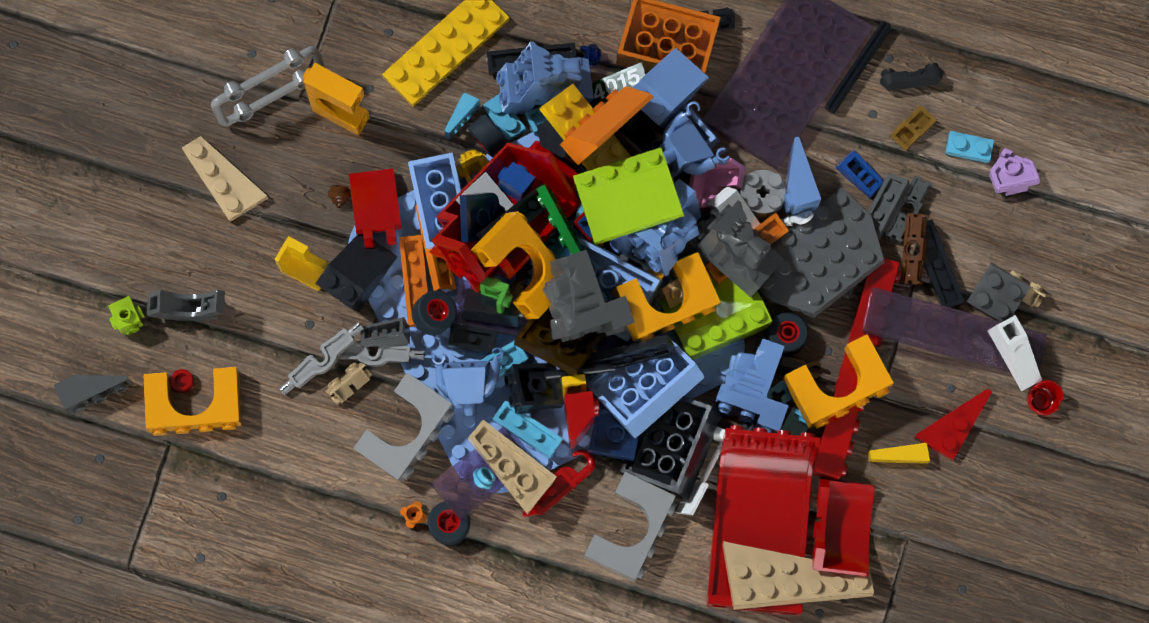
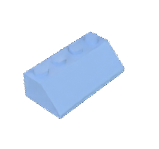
M453 152L408 162L426 249H432L435 246L431 240L443 229L436 216L461 191Z

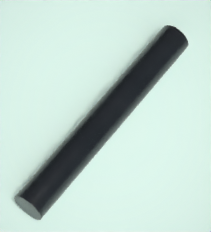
M606 363L582 366L577 375L615 372V364ZM561 369L545 371L546 380L572 376Z

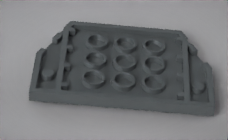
M842 187L819 204L816 210L812 211L814 216L810 221L805 224H793L788 228L789 231L771 244L770 249L777 251L784 260L757 290L767 302L778 303L787 306L790 310L800 311L804 315L815 318L884 264V257L872 216Z

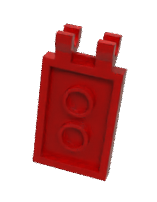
M394 168L349 174L356 235L363 234L365 248H373L372 233L386 231L388 246L397 245L395 230L402 229Z

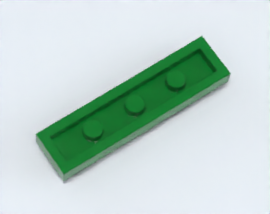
M542 185L537 188L539 193L537 199L543 208H547L550 214L548 220L553 228L557 227L561 234L558 237L564 248L568 247L571 254L583 251L584 249L549 185Z

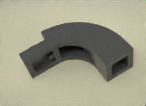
M217 289L203 294H178L158 290L148 294L147 316L176 321L215 320L224 312L226 304L224 299L225 291Z

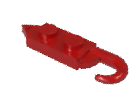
M577 450L572 453L573 457L578 455L585 456L587 465L580 472H576L570 467H563L554 474L557 476L556 480L532 508L530 513L527 515L524 511L522 517L543 516L575 489L577 485L593 472L595 468V458L586 450Z

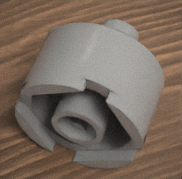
M757 170L745 177L739 194L757 220L764 221L780 211L784 202L786 188L779 174L769 170ZM759 193H764L765 198H761Z

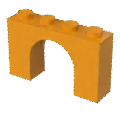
M314 63L312 68H308L303 75V83L312 111L359 136L370 118L368 110L359 106L365 96L363 88Z
M518 211L509 212L486 233L471 251L484 267L497 266L515 247L525 250L533 263V277L530 284L513 303L526 319H539L550 307V302L542 289L547 281L554 278L550 262L556 260L555 255L543 244L541 236L529 226L527 218Z
M698 252L678 260L673 266L683 289V302L675 313L666 314L653 309L647 302L637 278L611 290L614 299L623 296L627 298L635 322L627 325L633 342L639 339L641 341L652 339L655 337L653 333L660 330L662 334L675 329L674 324L682 322L685 325L694 321V315L701 312L705 316L716 311L715 306L721 302Z
M868 335L848 343L844 348L858 379L856 390L848 396L836 398L823 393L816 385L806 365L784 376L783 381L808 428L813 426L820 428L829 423V418L835 415L837 418H840L849 413V408L855 405L857 408H860L870 402L869 398L875 395L880 398L890 392L889 388H891L894 382Z
M237 367L213 369V401L204 412L193 416L182 415L174 410L171 400L170 376L167 372L144 374L145 423L148 432L154 436L166 435L167 431L186 434L190 433L192 429H199L200 432L213 431V428L222 427V430H234L236 426H242L240 377Z

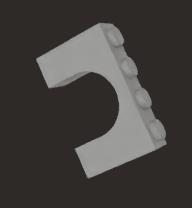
M406 373L394 392L418 409L422 419V426L417 438L405 446H392L366 429L353 448L400 482L410 478L414 472V464L417 460L421 461L428 451L426 447L431 441L434 442L439 437L441 426L444 422L448 423L455 413L453 411L455 406L409 373Z
M625 472L614 496L638 507L645 514L648 521V533L640 543L630 547L618 546L594 534L584 559L635 583L637 578L642 579L647 568L643 564L647 557L652 558L657 547L653 543L657 536L662 537L667 527V524L663 522L667 515L672 516L677 504L674 503L675 495Z

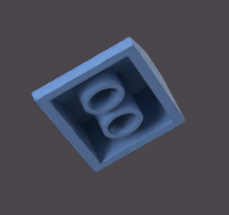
M675 48L634 86V89L653 95L654 98L641 110L656 124L665 129L667 124L673 120L709 77Z
M799 137L794 138L790 150L785 184L786 194H784L782 205L785 214L789 213L790 216L816 210L821 201Z

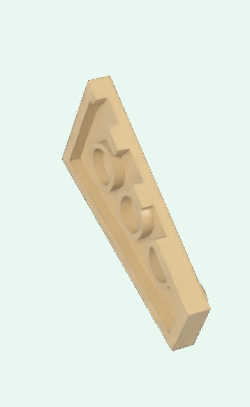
M201 136L182 147L183 152L229 222L268 199L264 192Z
M484 420L481 421L468 438L469 442L528 515L556 480L557 476Z

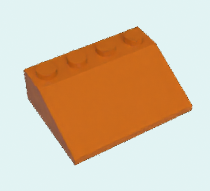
M633 0L618 49L616 64L631 67L642 62L644 72L648 73L672 50L677 48L706 74L721 17L657 0Z

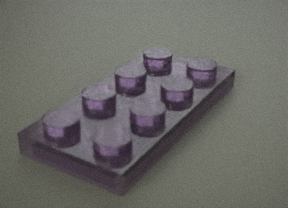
M504 427L499 430L501 434L521 448ZM476 449L431 483L434 490L460 521L504 487V484L494 472L495 481L490 489H482L475 484L473 472L476 469L486 467L493 472Z

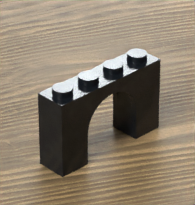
M531 258L516 273V278L512 285H510L512 301L508 308H504L502 314L497 312V299L482 295L481 291L477 293L473 289H467L463 305L464 319L518 327L520 319H524V316L514 305L513 301L528 286V278L532 279L533 265H531Z

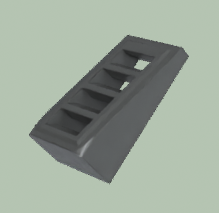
M405 317L363 326L364 330L361 331L360 344L362 347L410 344V327Z

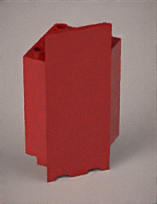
M535 141L529 148L508 142L436 216L443 229L431 240L435 246L429 253L435 258L440 257L444 259L447 263L446 267L460 279L464 276L470 283L471 288L477 293L481 291L480 282L486 277L491 278L499 275L511 279L530 259L525 250L515 247L497 266L484 267L471 251L479 241L462 242L460 204L456 199L485 172L498 186L499 178L497 177L504 167L508 168L514 162L527 168L529 173L535 177L533 187L529 192L541 183L549 185L567 218L581 205L576 196L577 192L575 190L577 187L573 178L578 173L553 152L540 146L539 141ZM503 192L513 205L518 202ZM547 209L528 223L541 236L543 244L557 230V227L553 228L548 220L550 214Z

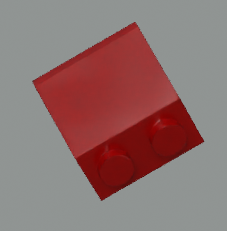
M592 391L564 395L570 449H574L594 424L595 416H599L598 398H593Z

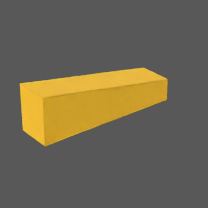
M927 443L870 450L868 452L869 462L927 464L930 462Z

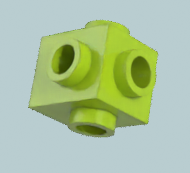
M130 296L108 305L112 314L109 320L114 330L118 329L122 335L134 334L139 331V327L144 326L141 318H144V314L139 305L135 306Z

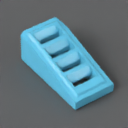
M467 93L462 94L445 128L447 139L450 140L479 109L480 100Z

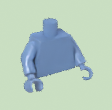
M693 101L687 105L685 113L682 111L667 124L662 135L663 143L659 148H662L667 165L669 164L675 173L685 172L686 174L701 175L716 167L715 164L717 163L727 164L730 156L720 158L719 155L726 152V148H720L716 152V157L712 158L714 156L713 152L688 118L692 114L689 109L692 104H696L698 111H700V105Z
M494 348L492 350L493 353L498 351L501 355L494 357L490 363L489 361L449 363V358L444 353L442 354L443 360L441 362H438L436 355L432 357L433 362L437 365L435 368L437 387L446 398H449L453 405H463V415H476V403H483L486 397L492 394L499 378L501 367L499 361L504 357V351L501 348Z

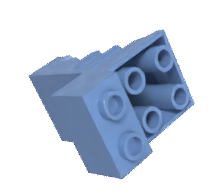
M530 42L514 63H505L497 73L496 80L500 86L499 103L502 104L503 113L525 115L535 105L546 104L571 84L575 85L589 104L594 99L589 59L581 57L568 59L560 54L553 55L546 49L539 47L535 42Z
M680 179L674 183L684 217L610 240V246L616 253L621 252L627 258L633 253L638 259L647 261L653 271L661 272L664 276L669 274L678 260L677 255L684 250L686 243L699 235L697 220L701 218L696 191Z
M762 339L755 355L742 352L732 355L729 362V371L725 376V382L721 384L714 408L721 411L723 416L730 417L731 414L739 417L738 420L747 424H752L753 422L756 423L755 428H765L769 433H777L782 426L789 405L766 397L784 346Z

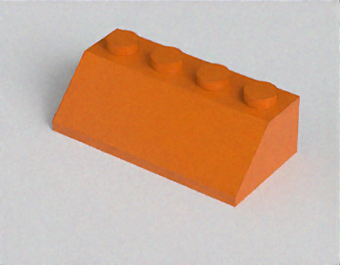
M625 86L619 92L617 89L613 90L606 97L608 100L606 104L601 101L592 109L594 112L592 116L587 113L578 121L579 128L576 129L573 126L564 134L566 139L560 146L579 165L654 98L653 95Z

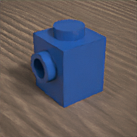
M514 162L508 168L504 167L497 177L499 178L498 187L516 201L527 195L533 187L535 177L529 173L527 168Z

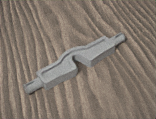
M357 322L349 330L342 329L334 337L320 346V350L324 354L325 360L319 362L313 355L307 356L288 375L290 380L279 387L280 391L286 395L295 386L301 388L315 375L326 373L333 368L339 355L355 343L354 337L364 330V327Z
M360 342L353 343L340 354L338 360L360 361L367 366L378 367L388 362L410 363L411 359L425 360V351L412 350L410 346H379L376 356L372 357L370 356V347H362Z

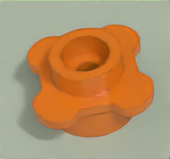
M418 501L407 507H402L400 510L401 515L405 517V524L408 528H414L416 524L427 521V515L423 513L421 509L422 504Z

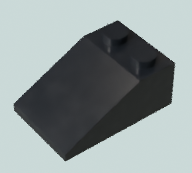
M363 234L357 235L332 260L315 283L358 313L398 257L374 239V247L365 248Z

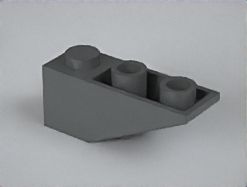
M73 375L53 386L64 409L69 414H78L86 409L85 406L93 402L94 404L101 403L107 399L108 395L114 392L118 394L127 390L128 385L132 384L128 376Z

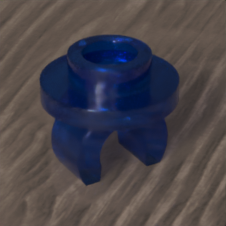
M596 44L580 47V50L586 53V56L581 58L589 59V65L596 66L602 57L599 47Z

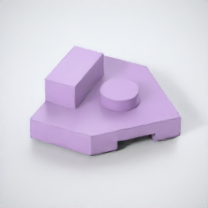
M1007 148L1003 149L989 174L996 194L1005 192L1006 196L1028 191L1029 186L1040 183L1034 162L1028 158H1021L1013 154V151Z

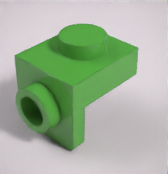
M486 277L480 282L481 294L497 299V312L502 314L504 308H508L512 301L509 284L503 283L495 277Z

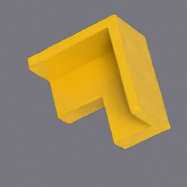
M288 236L275 258L280 272L316 291L321 290V287L315 283L330 263L312 254L308 246Z

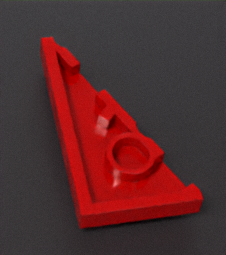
M989 389L984 390L917 433L913 439L920 443H927V447L953 461L992 391Z

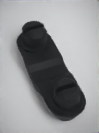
M929 63L925 68L913 72H895L894 69L889 68V70L884 69L881 72L880 84L889 91L937 85L941 82L944 73L937 63L932 65Z

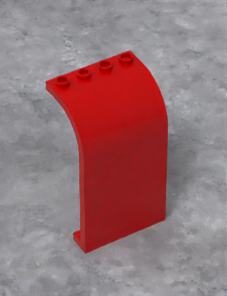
M732 425L730 428L725 429L718 469L706 606L733 609L723 541L805 558L812 471L815 455L820 447V438L815 437V434L801 433L798 436L791 435V432L786 430L769 433L765 428H754L753 431L744 430L743 426ZM797 603L737 610L800 616L803 604Z

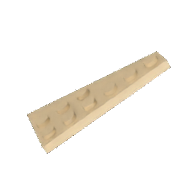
M723 541L733 610L869 597L874 594L870 571L869 576H858L813 570L812 559Z

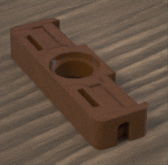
M913 213L906 215L900 279L903 284L922 285L924 283L921 282L922 261H926L927 239L924 237H926V218L929 219L928 215ZM913 243H918L920 252L913 256L910 253V246Z

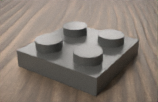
M991 262L967 302L998 321L1003 322L1013 316L1031 285Z

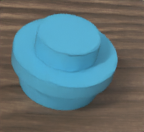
M481 467L473 472L474 482L479 488L490 489L493 486L495 476L490 469Z

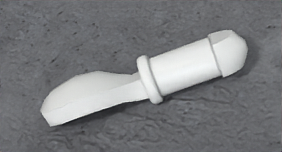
M806 211L794 216L788 215L782 218L781 221L785 226H792L793 223L805 224L813 218L814 214L812 211Z

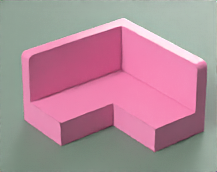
M730 158L727 164L717 163L715 164L716 167L701 175L691 174L689 187L696 191L700 210L712 211L707 203L726 186L733 189L742 188L746 167Z

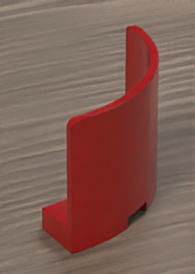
M819 478L816 501V518H819V522H814L813 570L869 576V537L875 491L873 485Z

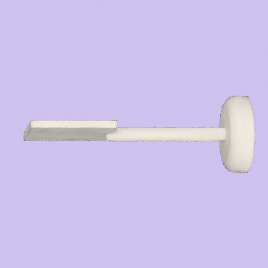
M716 427L713 439L719 442V445L700 481L695 482L689 499L683 497L676 513L693 516L709 486L705 482L721 453L724 429Z

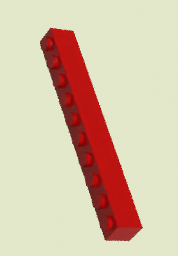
M884 258V264L865 278L847 344L868 335L875 349L876 346L881 347L884 334L880 333L882 325H887L890 313L886 312L887 306L893 303L896 292L892 291L894 283L898 284L901 270H898L899 262ZM846 352L843 356L832 396L836 398L850 395L857 387V374ZM855 405L848 409L849 413L840 418H837L835 415L828 419L829 423L824 425L820 447L815 456L812 475L838 481L840 477H845L848 464L844 462L846 455H851L854 446V442L851 441L852 433L856 434L858 431L860 420H857V415L859 411L863 412L864 406L857 408Z

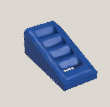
M855 150L848 153L835 167L868 198H871L884 182ZM853 161L855 164L849 168L847 165ZM858 167L862 170L857 175L853 173ZM865 173L869 175L863 182L860 180ZM873 179L875 183L868 188L866 185Z

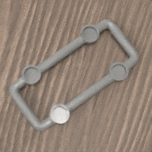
M309 46L301 51L291 48L284 53L285 58L283 61L239 84L236 81L228 82L224 86V93L214 98L211 102V108L218 123L221 126H230L237 121L245 122L253 116L255 111L296 89H305L303 83L305 71L298 70L293 74L292 82L250 105L245 102L237 103L234 106V113L228 117L225 116L220 106L227 101L234 102L243 97L245 91L287 68L295 69L301 66L304 59L311 55L314 63L325 68L319 49L316 46Z

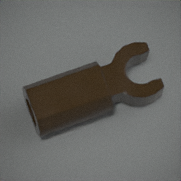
M783 355L779 370L792 372L806 365L813 379L817 380L818 375L813 374L811 368L820 369L821 364L816 361L806 363L805 360Z

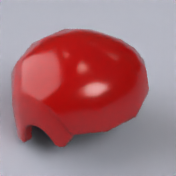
M1043 380L1032 385L1029 389L1026 399L1027 405L1035 414L1048 416L1059 410L1061 401L1064 399L1062 387L1055 381Z

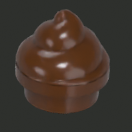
M330 185L328 197L335 204L336 208L342 207L344 202L348 201L350 197L348 186Z

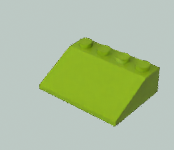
M662 148L573 176L595 245L684 217Z
M726 278L718 285L713 279H710L721 303L715 306L716 311L703 316L701 312L694 315V321L685 325L682 322L674 324L675 329L672 332L679 347L692 360H696L768 329V326L772 324V319L757 291L749 297L729 278ZM666 299L664 301L660 300L659 304L663 313L669 314L677 312L682 302L672 308H669Z

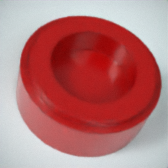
M179 369L171 375L170 383L175 391L186 393L193 388L194 377L188 370Z

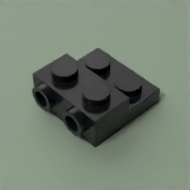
M550 363L511 365L507 373H505L504 382L506 387H510L509 405L511 408L514 407L515 414L537 413L540 409L563 407L564 399L559 379H545V371L557 370L555 366Z

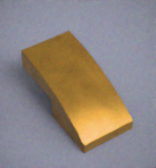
M920 105L889 136L906 151L937 122V119Z

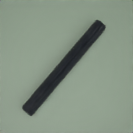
M881 21L825 106L827 111L833 114L836 113L891 30L889 23Z

